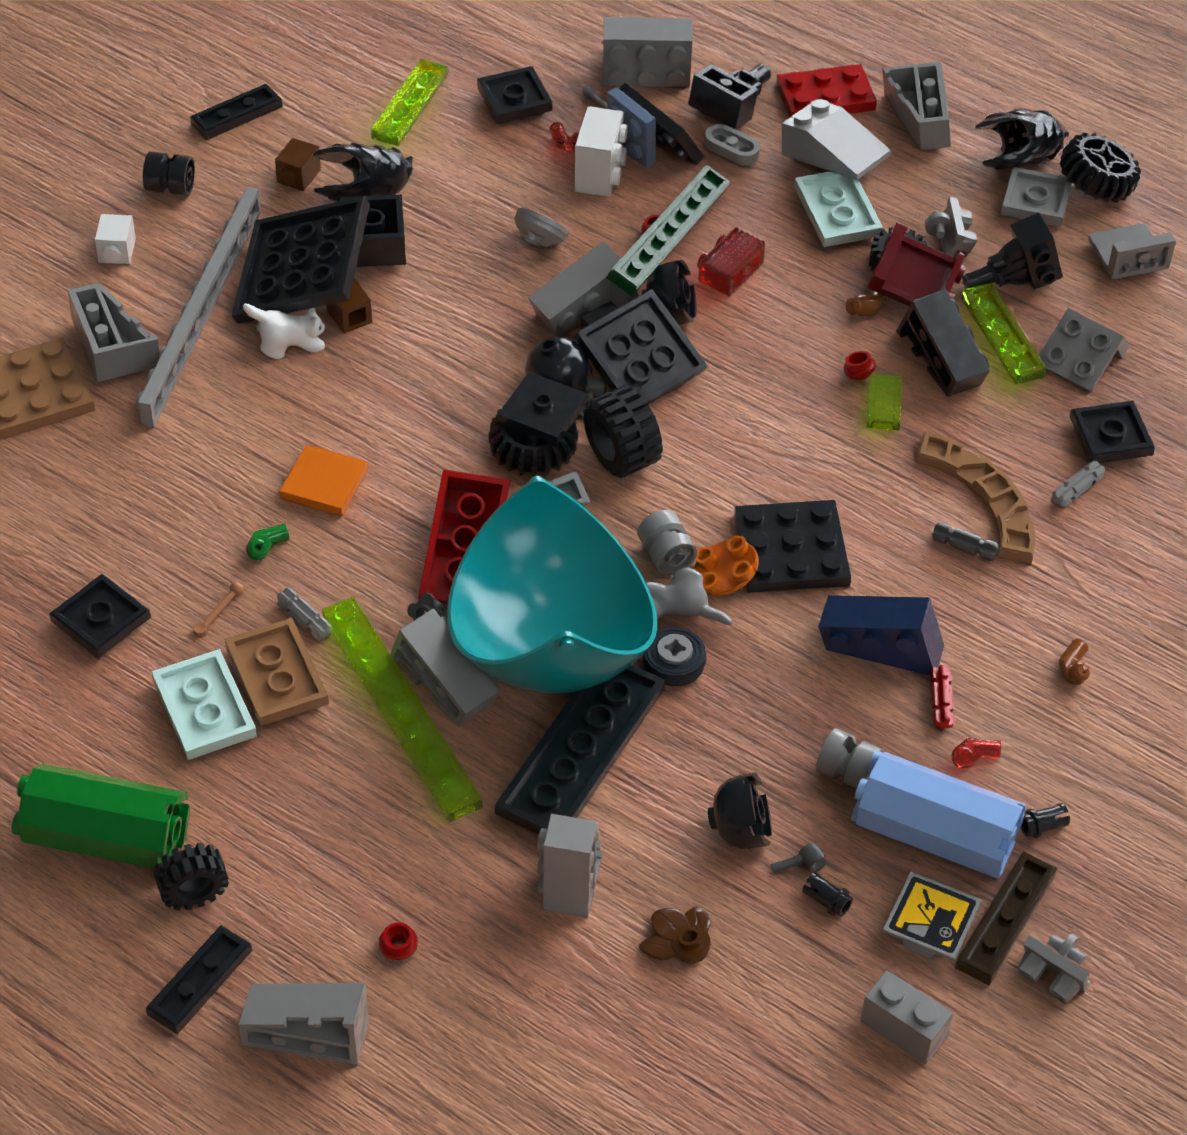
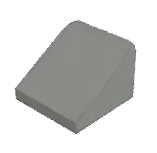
M577 471L549 481L550 484L568 494L582 506L590 503Z

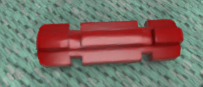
M940 665L939 667H933L930 671V682H933L931 684L932 709H935L932 712L936 728L944 730L954 725V713H951L954 708L952 686H950L952 682L951 672L947 666Z

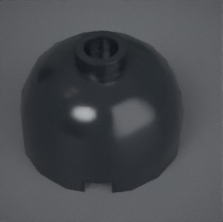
M682 259L658 266L647 279L646 289L642 290V294L653 289L678 325L692 323V318L696 317L697 310L694 284L689 285L685 277L691 275L686 262Z
M552 337L541 341L528 354L525 367L526 375L531 372L578 391L587 385L586 377L589 375V372L592 375L593 371L583 348L572 339L566 337Z
M757 773L738 775L726 780L719 786L714 795V807L708 808V820L713 830L718 829L722 839L730 846L740 849L769 846L771 843L764 838V834L767 836L772 835L771 816L766 794L759 795L756 785L762 784Z

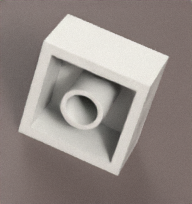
M587 107L575 145V192L610 197L613 186H619L621 178V168L619 166H625L627 148L622 147V143L626 142L628 125L623 124V111Z

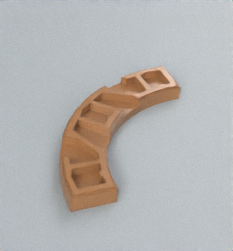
M924 432L916 463L941 470L971 488L986 504L996 523L999 535L998 557L1032 564L1035 548V529L1027 511V503L1011 479L982 455L978 457L972 452L965 450L963 444L939 435Z

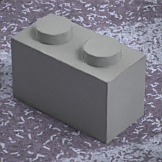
M886 970L864 998L861 1022L927 1064L948 1038L953 1012Z

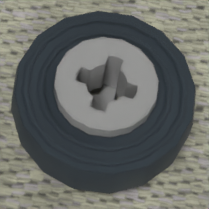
M667 627L658 630L653 643L642 656L644 669L653 675L665 679V685L684 686L694 682L702 674L707 659L705 644L700 637L692 631L680 627Z

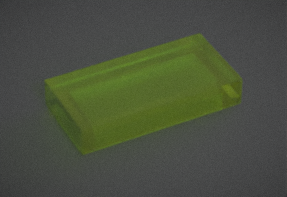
M870 374L866 428L899 431L903 376Z

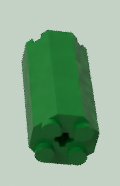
M48 764L34 767L30 775L23 774L18 782L17 795L21 797L19 811L14 815L11 830L13 834L20 835L21 842L155 869L157 862L162 863L161 858L165 854L172 856L171 850L175 847L183 848L186 840L190 806L189 804L182 803V801L188 799L187 792Z

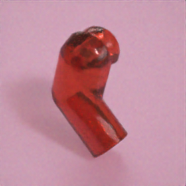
M561 122L553 123L549 131L556 146L575 153L579 132H575L571 137L567 135Z
M966 738L952 751V762L958 768L964 769L973 765L981 757L1000 758L1001 740Z

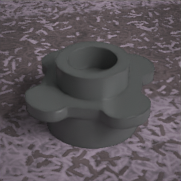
M431 593L422 594L421 600L410 604L407 609L408 615L414 620L424 615V611L428 612L433 608L440 617H445L442 603L435 599Z

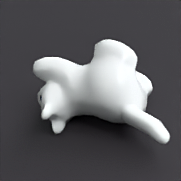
M250 304L243 305V310L247 315L258 320L256 328L262 340L260 349L266 356L273 359L283 358L289 346H298L308 352H319L325 348L324 341L318 338L324 331L325 325L316 314L315 308L309 309L304 315H291L278 310L263 311Z

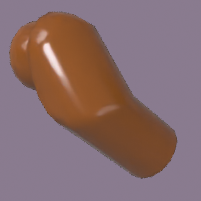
M872 290L870 295H856L854 298H849L846 301L845 307L851 315L873 316L879 311L886 296Z
M1078 638L1071 642L1058 661L1065 679L1074 685L1082 684L1090 675L1089 668L1084 670L1083 666L1085 663L1080 662L1088 651V645L1085 641Z

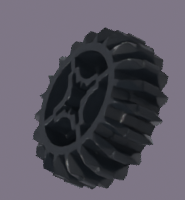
M1083 132L1082 135H1075L1062 151L1063 154L1059 163L1062 168L1061 173L1068 176L1067 181L1073 183L1075 189L1082 190L1085 195L1093 196L1095 200L1100 198L1106 203L1110 200L1118 203L1120 200L1125 201L1139 184L1138 181L1141 178V169L1138 167L1139 162L1133 159L1134 155L1125 150V146L1118 145L1116 140L1111 141L1106 136L1099 137L1096 133L1089 135Z
M496 415L495 418H492L488 440L492 456L496 457L499 465L506 464L508 472L518 469L520 476L525 472H531L533 477L537 472H543L548 476L551 468L560 471L562 464H569L571 456L575 455L577 449L578 431L574 421L559 443L555 445L537 437L533 439L532 435L499 423L498 416Z

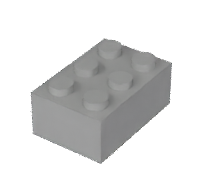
M604 17L603 86H622L624 83H627L629 86L690 87L693 42L692 19Z

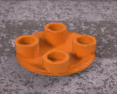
M736 535L711 547L705 546L697 551L694 570L702 574L703 586L708 595H727L741 589L753 578L758 568V554L755 548L743 536Z

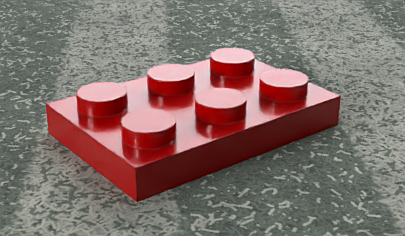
M862 64L777 74L776 84L789 117H792L816 99L827 100L830 104L842 107L849 114L876 110L877 99Z

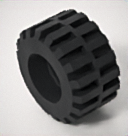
M623 385L585 404L583 420L588 441L600 463L613 476L618 478L626 477L661 459L663 446L659 425L651 408L635 389L633 390L632 387Z

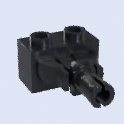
M761 63L750 71L742 69L740 72L736 70L729 74L709 64L694 74L688 105L699 110L700 113L714 118L723 125L737 130L752 119L757 96L762 91L761 84L771 78V70L768 66L763 67L764 64Z
M1039 212L1011 224L1010 228L1013 239L1006 243L997 254L990 256L986 266L962 276V281L968 294H972L992 283L1001 288L1007 284L1020 285L1030 282L1033 289L1036 290L1063 278L1054 237Z

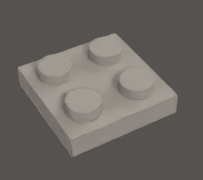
M1013 167L1001 215L1024 219L1039 212L1046 225L1061 227L1072 183L1068 182L1067 177Z

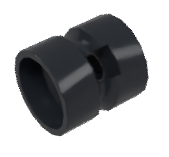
M152 151L147 153L143 165V187L146 191L164 193L166 189H169L171 194L187 196L191 194L195 179V161L192 156L174 154L172 158H169L167 153Z

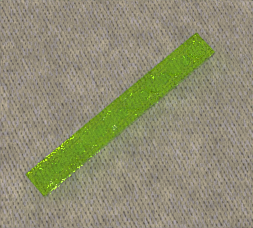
M351 597L322 609L323 617L331 624L332 634L448 821H454L483 808L481 796L356 599Z

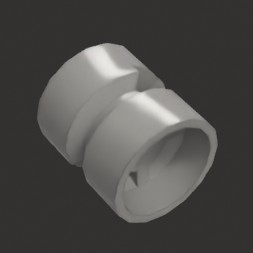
M660 510L647 516L640 523L637 535L659 573L674 575L676 571L688 568L697 557V549L687 532L685 533V528L675 512Z
M834 728L822 746L817 759L816 770L833 779L841 776L845 785L857 789L862 778L868 780L871 774L868 771V767L874 752L877 750L884 753L882 748L867 741H862L858 744L854 735L839 728Z

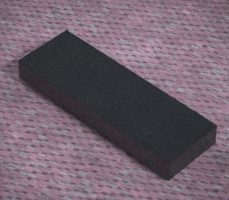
M266 83L190 116L191 125L206 140H209L283 107L282 98Z
M220 925L146 1007L147 1015L178 1035L252 952L251 943Z

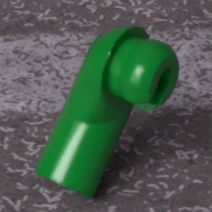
M286 524L255 531L246 547L248 556L253 560H262L267 556L273 544L289 540Z

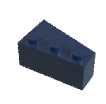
M828 595L818 626L825 648L828 651L930 675L933 667L939 666L944 648V642L930 597Z

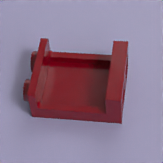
M896 222L887 238L867 288L909 307L913 300L945 289L951 299H954L955 293L951 292L954 282L959 284L965 272L966 266L961 265L965 254L959 252L956 257H951L905 236L908 227Z

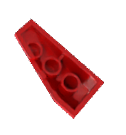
M443 469L418 599H421V595L424 593H431L441 603L448 604L450 589L458 566L478 531L501 504L508 499L510 479Z

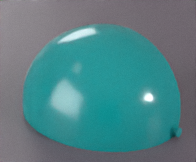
M540 476L532 477L526 485L511 495L478 531L458 566L448 599V628L457 649L475 666L491 677L510 686L533 692L567 693L599 685L631 666L650 647L657 633V614L653 598L643 576L626 550L611 532L585 507Z

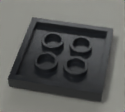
M653 289L581 329L574 336L576 342L583 348L586 356L611 390L628 385L633 390L635 389L648 405L701 374L708 367Z
M835 500L735 506L734 518L737 535L743 536L755 548L759 559L755 575L746 584L748 593L850 586L851 572Z

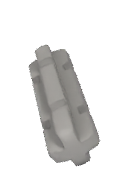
M1097 461L1087 464L1084 469L1078 471L1065 481L1064 485H1060L1052 492V502L1056 503L1059 508L1066 507L1072 502V499L1074 500L1104 477V466L1100 465Z
M285 588L283 592H279L277 595L278 605L285 611H290L289 615L303 628L310 631V634L315 639L323 641L331 635V624L324 617H319L320 614L303 598H298L299 595L292 588Z

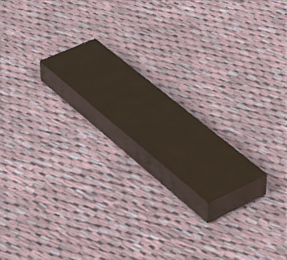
M1023 851L956 961L955 969L990 986L1055 877L1057 867Z

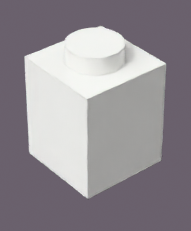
M101 214L95 237L99 263L130 264L136 240L132 215Z

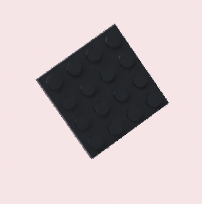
M365 196L255 220L232 312L234 320L238 324L256 320L248 316L243 310L244 304H250L263 311L278 310L284 313H291L349 301L370 206Z

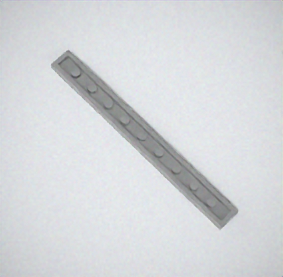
M247 186L242 198L237 199L234 213L231 218L226 220L221 239H217L215 242L214 253L211 259H207L204 264L201 279L194 283L192 296L189 302H185L182 307L181 318L178 324L172 326L167 346L161 348L159 361L155 369L152 368L150 370L144 391H140L137 395L136 410L140 413L141 425L155 427L253 230L255 220H258L261 214L258 188Z

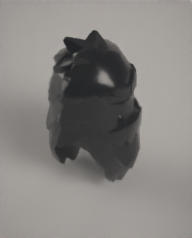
M1019 108L1007 113L997 112L990 114L975 126L977 130L992 129L999 133L1002 139V146L1000 148L1003 151L1002 154L993 159L983 161L984 166L992 167L996 170L1013 167L1019 168L1029 163H1040L1047 158L1051 161L1060 149L1064 148V138L1069 136V132L1063 128L1062 124L1046 110L1030 112Z
M351 143L350 145L334 144L313 154V156L319 157L320 160L342 164L353 173L354 181L349 184L314 188L315 193L336 202L340 201V197L396 195L406 186L413 171V157L410 156L405 159L400 150L395 147L389 149L379 145L372 147L358 143Z

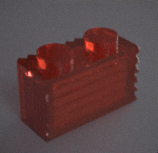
M738 227L734 228L727 236L721 235L715 247L709 253L704 252L700 256L697 263V268L699 269L698 281L731 297L732 293H735L736 289L738 290L739 286H742L746 279H749L753 272H756L760 265H763L766 243L764 240L760 241L758 237L755 238L753 235H749L748 232L744 233Z

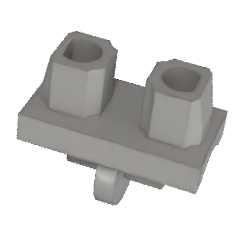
M949 197L945 211L942 213L940 211L932 212V215L927 217L924 224L929 235L940 238L943 253L953 257L957 250L970 253L977 243V236L975 232L967 231L972 223L971 212L960 209L958 199Z
M1070 934L1063 941L1052 935L1047 944L1058 951L1056 952L1029 935L1023 944L1025 954L1018 967V972L1021 976L1036 984L1045 969L1056 974L1057 977L1048 990L1055 998L1065 1004L1079 990L1085 993L1091 984L1088 980L1090 973L1069 960L1070 958L1077 964L1082 965L1086 959V955L1076 949L1079 937Z

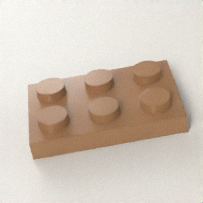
M293 618L225 639L227 652L260 727L329 704L328 694Z

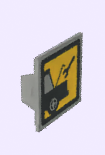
M910 871L882 932L902 939L906 949L925 957L932 958L937 953L955 961L982 899Z

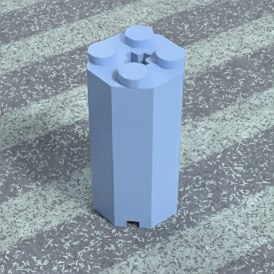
M877 750L874 752L868 767V771L871 774L868 780L862 778L856 789L854 799L858 801L854 807L851 821L856 822L858 826L998 879L1002 875L1015 845L1016 833L1021 828L1026 804L890 753H882Z

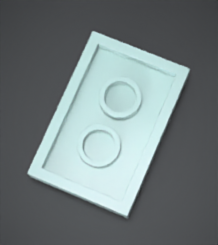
M831 171L795 178L794 188L823 247L871 239L876 234L880 235L883 226L859 180Z
M220 649L151 671L153 682L187 760L257 737L256 727Z

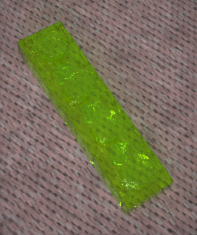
M420 59L372 127L371 139L399 146L448 76L447 66Z
M988 283L964 289L962 301L1015 385L1044 378L1047 370L1046 366L993 284Z

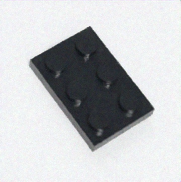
M627 83L620 87L622 92L655 117L656 139L665 146L668 143L672 147L671 150L681 160L685 161L688 158L696 165L705 157L680 125Z

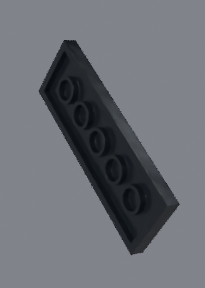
M631 665L620 674L599 685L575 691L496 802L495 814L537 834L540 833L541 828L548 829L551 814L578 818L665 689V679Z

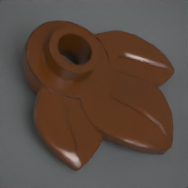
M699 907L691 908L685 914L673 908L656 910L651 916L655 934L639 944L640 950L654 959L668 960L678 956L685 963H698L706 958L711 947L710 936L707 933L711 926L710 917Z

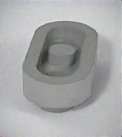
M723 124L712 125L705 131V146L710 151L742 166L753 164L759 159L760 144L756 139Z

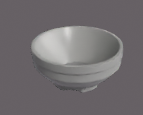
M521 207L516 211L514 219L521 234L520 238L539 248L546 250L547 247L558 245L564 242L569 234L565 227L543 215Z

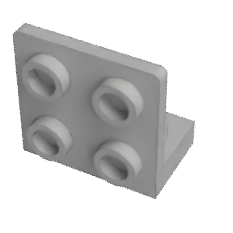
M1144 223L1091 233L1088 239L1112 280L1169 269L1176 243L1172 233L1153 236Z
M1068 308L1036 359V363L1042 368L1091 392L1113 356L1116 355L1123 358L1129 347L1123 335Z

